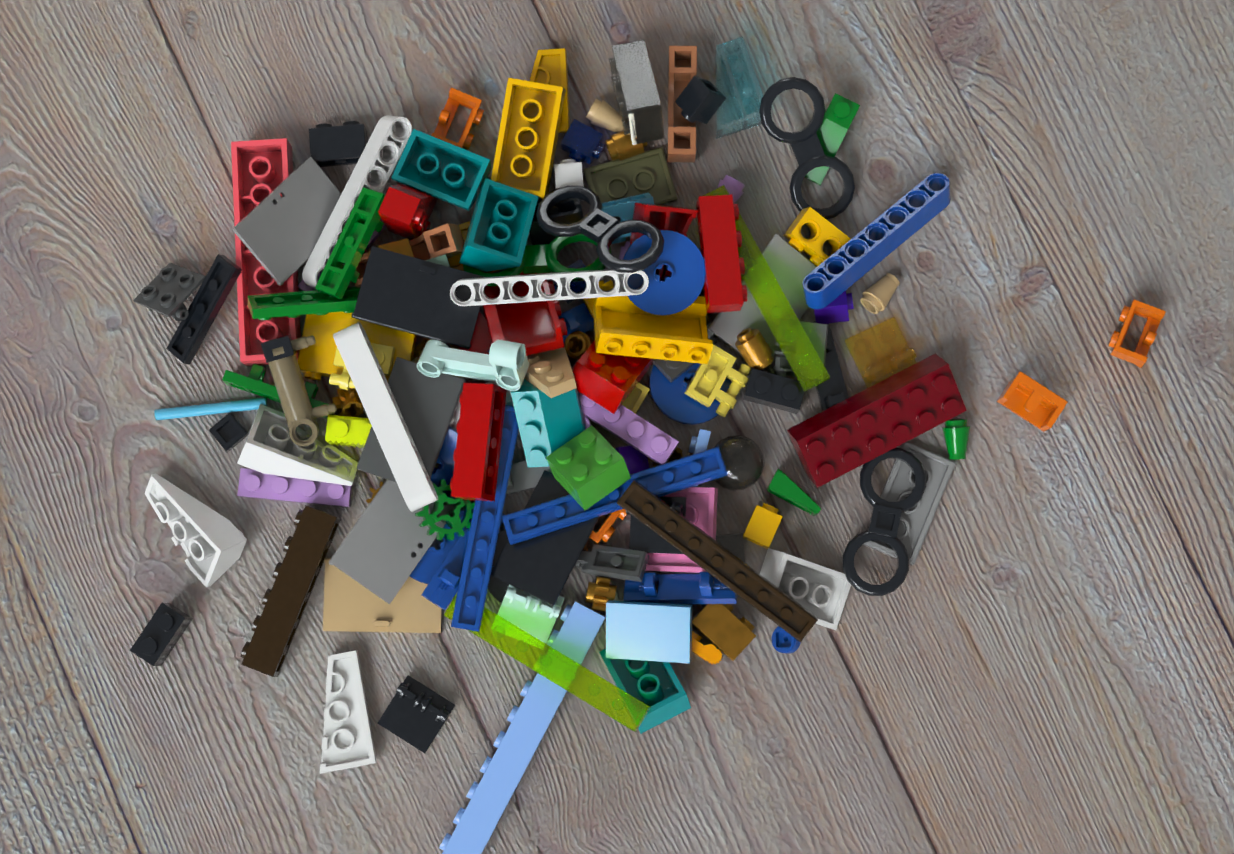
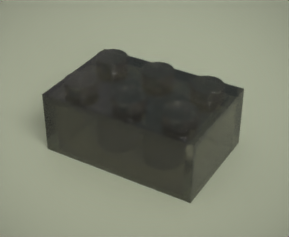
M645 40L612 46L613 58H608L611 75H614L611 76L613 91L616 92L617 96H620L616 97L618 112L622 116L621 122L624 135H630L632 145L665 139L661 102Z

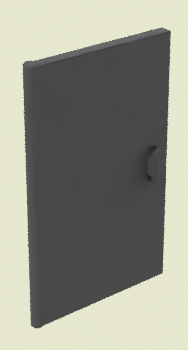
M397 357L388 384L431 479L463 390V383H465L466 379L443 373L436 378L428 377L418 371L417 363ZM371 427L356 469L396 482L373 427Z

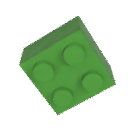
M592 425L546 457L554 478L584 510H587L631 479L624 458Z

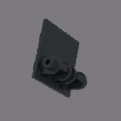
M659 497L686 518L687 497ZM631 515L629 549L645 551L647 553L683 554Z
M407 675L403 683L401 682L397 688L395 696L377 724L423 753H426L455 707V704Z

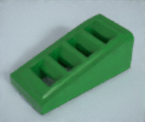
M776 470L766 489L767 492L813 516L819 514L821 510L819 505L782 470Z

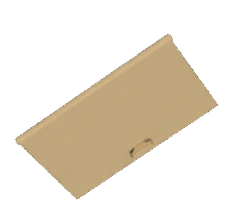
M331 558L324 559L323 631L441 633L442 609L421 596L428 584L416 581L409 576L392 602L388 604L337 567L330 565L329 561Z

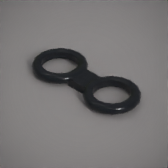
M796 77L780 79L771 85L763 95L759 114L761 124L768 135L779 142L790 144L798 167L792 175L789 187L791 200L799 212L804 208L811 207L825 219L835 218L844 212L853 200L855 183L853 174L847 164L837 157L825 155L818 139L817 131L823 124L826 111L824 98L818 88L806 79ZM798 89L807 93L813 101L814 112L812 120L800 131L792 133L782 131L772 121V103L777 95L783 91ZM826 166L838 171L842 177L844 186L842 196L837 203L828 208H814L807 204L802 197V181L812 169Z
M583 186L561 187L547 194L538 205L536 212L537 221L546 233L557 237H572L583 234L598 243L596 251L599 260L610 270L619 273L641 271L654 264L663 253L665 241L661 231L655 225L643 220L618 222V219L602 211L599 196L589 188ZM579 198L585 200L590 205L589 212L578 222L558 224L548 218L551 208L565 199ZM627 233H641L647 235L652 240L651 247L647 253L632 260L615 258L609 253V248L616 238Z
M896 447L863 464L860 471V488L864 498L873 508L868 530L858 533L848 542L843 553L842 569L847 581L857 591L868 596H884L894 592L905 581L909 571V555L905 545L897 538L901 513L912 509L923 496L926 489V473L920 460L913 453L900 447ZM899 459L911 468L914 474V488L906 499L899 502H888L875 493L871 484V475L875 466L883 460ZM869 541H881L888 544L894 550L897 557V570L894 576L888 582L881 585H872L863 581L857 575L854 567V557L858 548Z

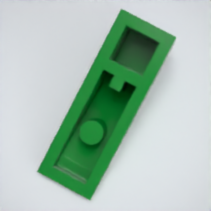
M836 93L825 112L823 124L817 131L824 154L834 157L860 107L859 104ZM816 167L809 171L804 178L821 186L830 167Z

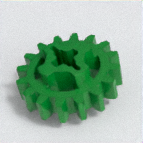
M445 479L439 480V487L432 483L438 500L434 502L433 511L430 514L429 504L422 507L421 511L415 513V516L423 517V521L419 526L429 527L427 530L428 536L436 532L437 540H442L445 534L448 540H454L455 532L459 537H463L465 535L463 528L470 529L471 523L469 519H472L473 513L471 511L475 503H471L470 500L447 497L443 491L451 492L450 483L447 485ZM443 504L445 506L456 504L449 511L450 516L448 514L437 516L444 509ZM464 506V516L461 520L459 514L461 507ZM439 521L446 522L447 526L451 529L440 528L435 523Z

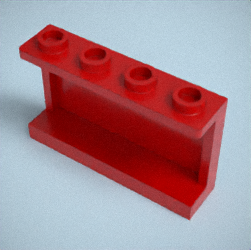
M517 281L514 283L512 289L515 295L522 297L528 294L529 286L526 282ZM543 281L541 284L542 291L548 295L554 294L553 281ZM486 286L484 293L489 298H496L500 295V287ZM558 300L482 305L492 343L497 340L522 343L525 345L527 356L564 348L563 336L567 335L564 318H558V316H562Z

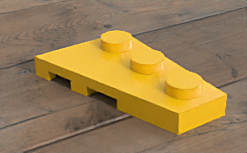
M565 48L538 50L529 81L564 87L566 94L559 133L570 132L567 50Z

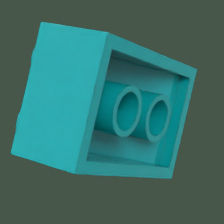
M606 649L599 652L640 734L691 708L687 694L669 662L606 658Z

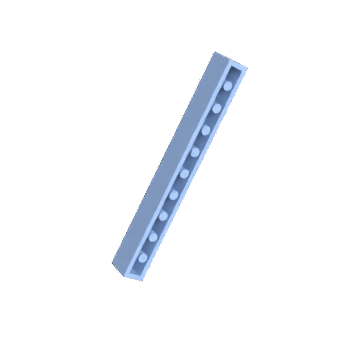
M577 602L573 606L567 604L560 618L564 623L560 631L554 629L547 642V645L551 646L546 657L542 654L533 669L538 672L533 682L527 680L520 695L524 699L520 707L514 705L507 718V721L511 722L506 733L500 731L493 745L498 748L493 758L487 756L480 769V772L484 773L479 784L476 782L472 784L466 796L471 799L466 809L460 807L453 820V823L457 825L453 834L447 833L439 849L443 850L442 854H482L605 620L604 616Z

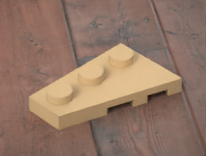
M565 347L527 356L530 364L524 379L550 398L577 388Z

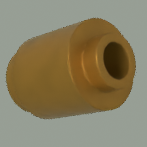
M636 127L613 134L610 139L605 140L612 161L617 159L623 161L645 152L644 147L648 146L643 130L638 131Z
M747 328L737 335L738 340L735 342V346L749 367L762 370L773 362V351L758 329L752 330Z

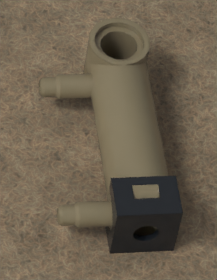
M291 334L263 342L261 347L266 363L269 364L289 428L290 438L296 445L303 447L311 445L318 437L319 425L316 419L336 412L337 409L334 403L312 408L296 358V351L315 344L316 341L314 336H304L292 340ZM298 425H309L312 429V435L309 438L300 437L297 433Z

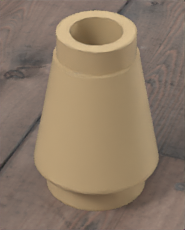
M595 99L585 117L591 121L590 124L616 133L621 132L628 121L604 99L602 102Z
M887 273L862 293L863 297L860 301L863 307L873 314L884 311L900 284L899 280L894 275Z

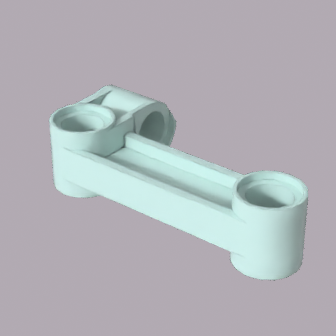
M428 340L418 360L417 369L428 377L436 378L443 373L496 382L505 390L517 391L522 385L530 363L526 355L525 345L522 343L497 340L491 344L489 354L449 348L439 340Z

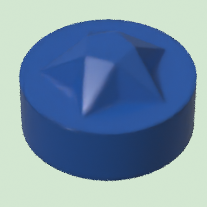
M780 626L772 634V645L780 653L791 654L801 644V642Z

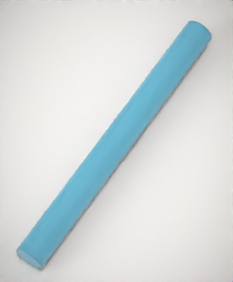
M265 397L155 409L154 414L156 420L257 410L260 404L267 407L268 404Z

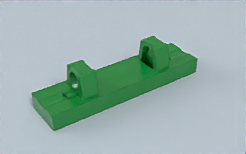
M362 188L315 289L342 299L350 281L356 283L360 275L356 268L373 232L380 233L384 222L380 220L381 217L378 211L385 194Z
M253 364L248 377L228 370L225 371L222 381L226 385L281 403L276 386L263 382L266 373L264 367ZM306 381L305 387L312 408L327 404L315 400L318 387L316 384Z

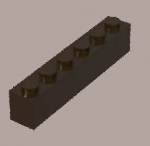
M306 505L304 510L300 509L294 521V525L297 526L293 537L289 536L285 542L283 551L286 552L283 562H278L275 567L273 578L276 580L272 589L268 588L263 597L262 604L265 607L261 616L257 615L253 622L251 631H254L251 642L247 641L242 649L241 657L244 659L241 665L271 677H278L341 519Z

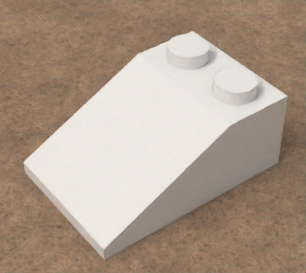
M768 548L760 574L818 618L815 624L836 630L851 587L845 574Z

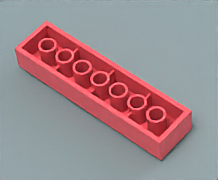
M287 138L231 142L234 226L293 172L292 146ZM235 234L236 265L242 269L237 278L240 362L246 366H253V364L259 366L269 365L266 363L261 343L291 334L292 340L301 338L300 316L296 318L286 316L273 317L269 320L252 319L248 308V296L299 292L298 269L279 286ZM300 350L296 351L297 361L299 358Z

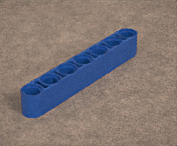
M934 173L926 177L803 279L802 283L808 307L812 309L826 307L944 210L951 200L949 178L942 173Z

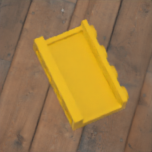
M599 285L603 291H609L613 288ZM628 296L595 298L593 312L596 353L708 364L713 349V341L708 339L705 297L698 296L689 307L671 315H654L645 312L637 307Z
M342 311L330 312L326 315L306 314L302 337L314 336L316 343L307 348L300 349L298 364L300 371L305 373L304 377L308 379L321 380V376L330 377L331 373L341 375L344 367L333 365L337 348L333 334L360 322L370 343L395 348L392 372L397 357L412 362L417 335L352 318V313H344ZM385 375L388 382L390 376Z

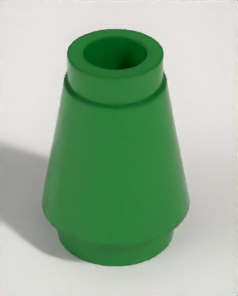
M950 419L945 422V427H942L949 459H966L970 426H967V419Z

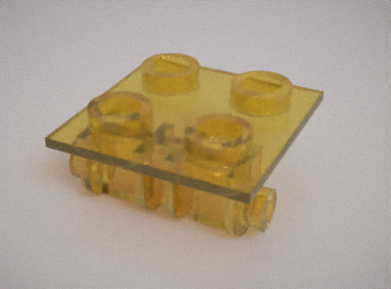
M895 317L844 340L867 388L917 363L915 360L917 355L912 347L909 348Z

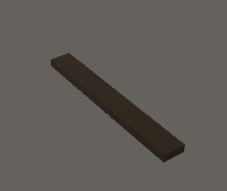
M635 479L617 501L619 506L799 642L803 640L818 621L814 614Z

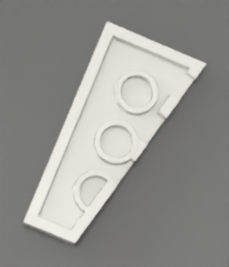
M358 650L328 656L320 774L377 763Z

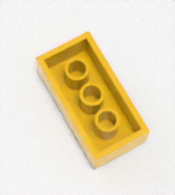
M508 78L491 176L492 181L539 196L538 198L541 199L549 193L566 94L564 87Z

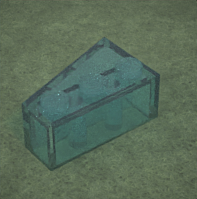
M743 37L716 45L715 87L726 97L715 112L716 139L761 125L759 108L763 93Z

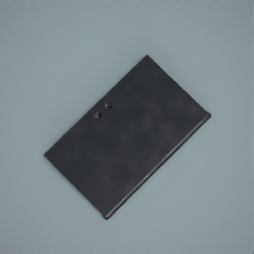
M372 246L352 318L470 349L481 305L458 306L451 300L450 289L460 279L483 278V276ZM459 285L455 291L456 296L460 300H468L472 293L467 285Z
M544 470L524 509L569 495V493L554 478L553 473ZM599 517L513 545L508 540L490 575L549 603L550 606H554Z

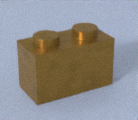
M707 604L692 620V624L731 661H734L756 637L752 632L755 627L743 616L739 620L731 612L734 607L731 604Z

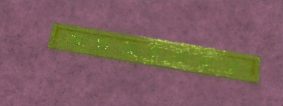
M723 185L703 196L729 195ZM739 213V220L735 221L736 231L740 230L742 236V246L738 248L739 258L744 259L745 272L741 277L805 392L830 379V376Z
M457 593L444 614L450 620L453 617ZM486 607L483 610L480 631L468 630L634 732H637L651 708Z

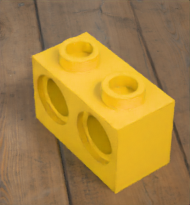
M811 207L802 209L783 235L789 240L788 244L798 252L804 251L811 257L809 259L810 262L817 267L851 240L850 237ZM803 225H807L810 228L811 234L808 239H805L801 234ZM825 241L829 242L832 246V252L829 256L823 252Z

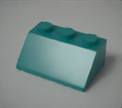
M413 129L391 179L469 211L477 200L485 178L488 179L491 173V161L478 154Z
M485 178L477 197L459 263L485 272L520 267L539 196Z
M524 379L519 390L510 392L528 468L549 467L546 457L586 430L577 388L550 398Z

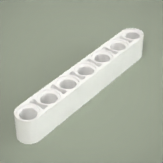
M387 115L378 121L303 269L302 278L308 286H316L318 273L320 271L323 272L330 257V250L333 245L335 247L343 230V224L345 221L347 222L362 188L382 193L412 133V125L407 118ZM394 124L396 125V131H395V133H393V125H394ZM383 148V149H384V155H383V157L381 158V156H380V151H381V149ZM371 172L372 178L371 181L368 182V175Z
M610 269L460 279L452 285L450 297L458 306L630 296L645 292L649 280L642 270L634 273H619ZM634 273L640 274L643 277V284L638 289H631L627 284L629 276ZM605 275L613 277L615 281L614 287L609 291H603L598 285L600 278ZM576 277H581L586 281V288L580 293H575L570 289V282ZM547 279L556 281L558 285L557 291L551 295L545 294L541 289L543 281ZM517 281L526 282L529 286L528 294L522 297L515 295L512 289L514 283ZM488 283L497 284L500 287V295L496 298L487 297L484 293L485 285ZM459 285H467L471 289V297L468 300H460L456 296L455 291Z
M358 322L334 333V341L409 510L413 512L437 501L438 496L363 326Z

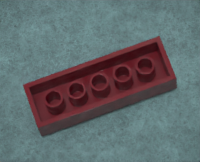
M935 353L787 429V432L806 475L818 488L967 410L949 364Z

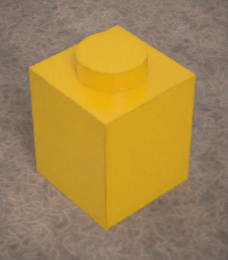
M763 503L762 507L756 505L741 538L768 549L783 516L778 515L779 510L765 503Z

